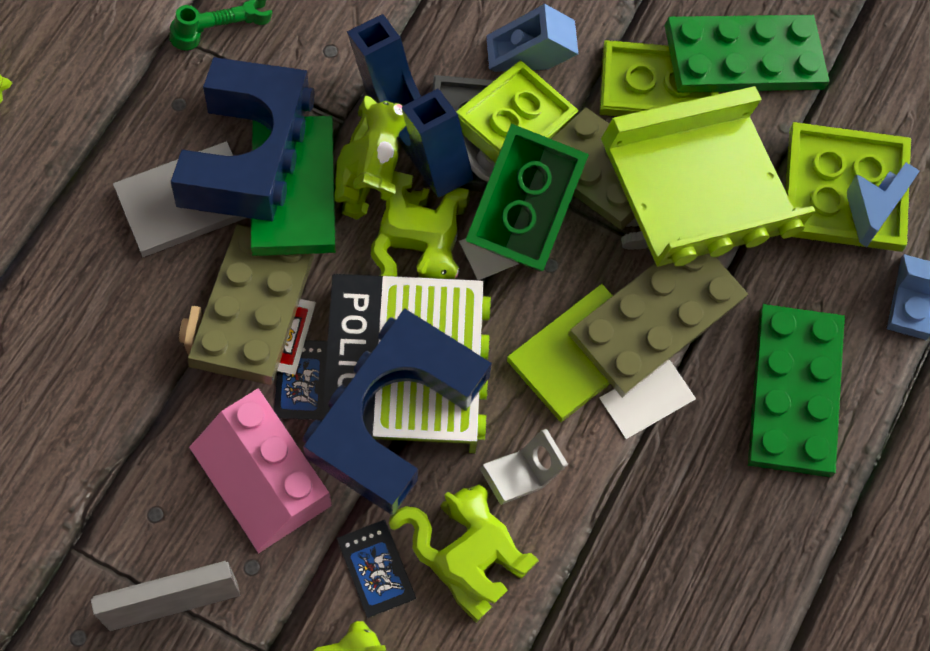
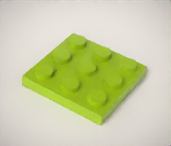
M793 122L789 131L785 191L793 208L800 207L802 209L813 206L815 212L804 224V230L792 237L865 247L859 242L847 198V189L856 175L862 176L877 187H879L889 171L897 175L906 162L910 164L911 138ZM909 188L867 247L903 252L906 248Z

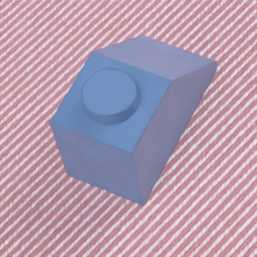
M546 4L486 35L489 69L494 72L507 71L519 60L532 70L550 69L578 55L575 20Z

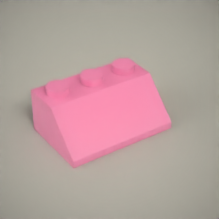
M259 388L222 410L189 447L258 554L332 506L329 491Z

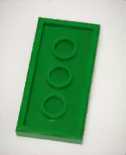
M304 116L306 120L305 135L303 141L296 142L295 145L297 153L296 165L293 174L287 173L285 182H287V195L284 206H277L273 221L251 218L252 256L336 253L332 116ZM254 120L252 151L260 147L271 134V131L266 126Z

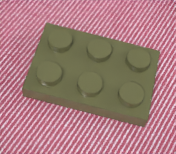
M585 107L552 140L589 154L573 195L620 230H623L635 218V215L601 141V137L609 123Z

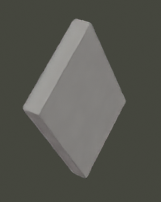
M227 141L199 151L233 156ZM178 159L113 183L142 257L245 218L176 207L171 179Z
M222 561L96 595L91 599L94 615L109 631H114L241 595L237 580L229 563Z

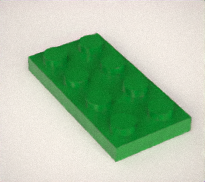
M814 15L668 17L664 25L677 93L731 92L756 86L757 91L822 90L830 82Z
M763 304L760 308L748 466L831 478L836 473L845 315Z

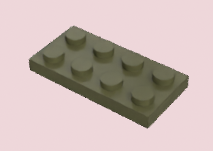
M237 224L188 356L189 367L272 385L315 254L252 256L251 227Z
M710 254L697 256L696 259L682 266H675L674 263L657 267L655 263L570 329L568 335L623 398L748 296V293L716 257H711Z

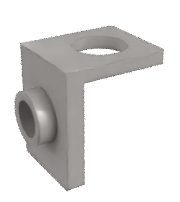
M544 429L521 451L485 463L480 468V471L498 502L502 505L543 489L568 463L548 430ZM539 446L544 447L550 454L551 466L549 469L544 468L539 462L537 455Z

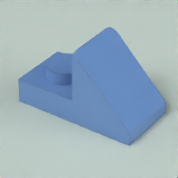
M907 162L897 175L889 171L879 187L862 176L856 175L847 189V198L859 242L865 247L872 241L920 172Z
M905 254L901 257L887 325L888 330L924 340L930 337V261Z

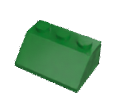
M511 123L465 241L542 272L589 154Z

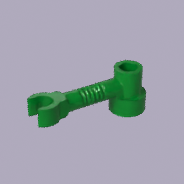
M250 0L244 2L241 6L199 13L193 6L183 5L177 9L175 19L171 22L169 40L177 49L184 51L192 50L199 45L201 32L206 28L242 21L264 25L271 21L273 11L260 12L256 10V8L265 7L266 0Z

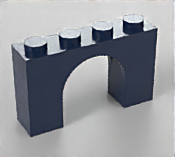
M384 14L347 31L367 96L371 97L376 103L389 101L402 105L401 109L406 126L399 133L397 140L436 196L439 198L474 180L458 114L439 88L421 97L411 75L401 37Z
M213 57L203 86L208 113L254 120L266 126L271 131V134L260 147L242 155L224 156L181 150L171 179L176 207L273 221L277 206H284L286 200L287 182H285L287 173L293 174L297 157L295 145L296 142H302L304 139L306 128L304 115L306 111H312L315 90L309 87L307 70Z
M405 308L397 319L390 317L386 321L378 335V339L381 341L372 353L367 350L362 354L354 367L353 372L356 374L347 387L343 384L338 387L329 401L328 407L331 408L322 422L316 419L303 437V442H305L303 447L307 460L392 516L418 481V468L378 443L369 434L363 422V415L368 402L376 392L389 384L411 381L431 388L467 411L490 378L492 364Z

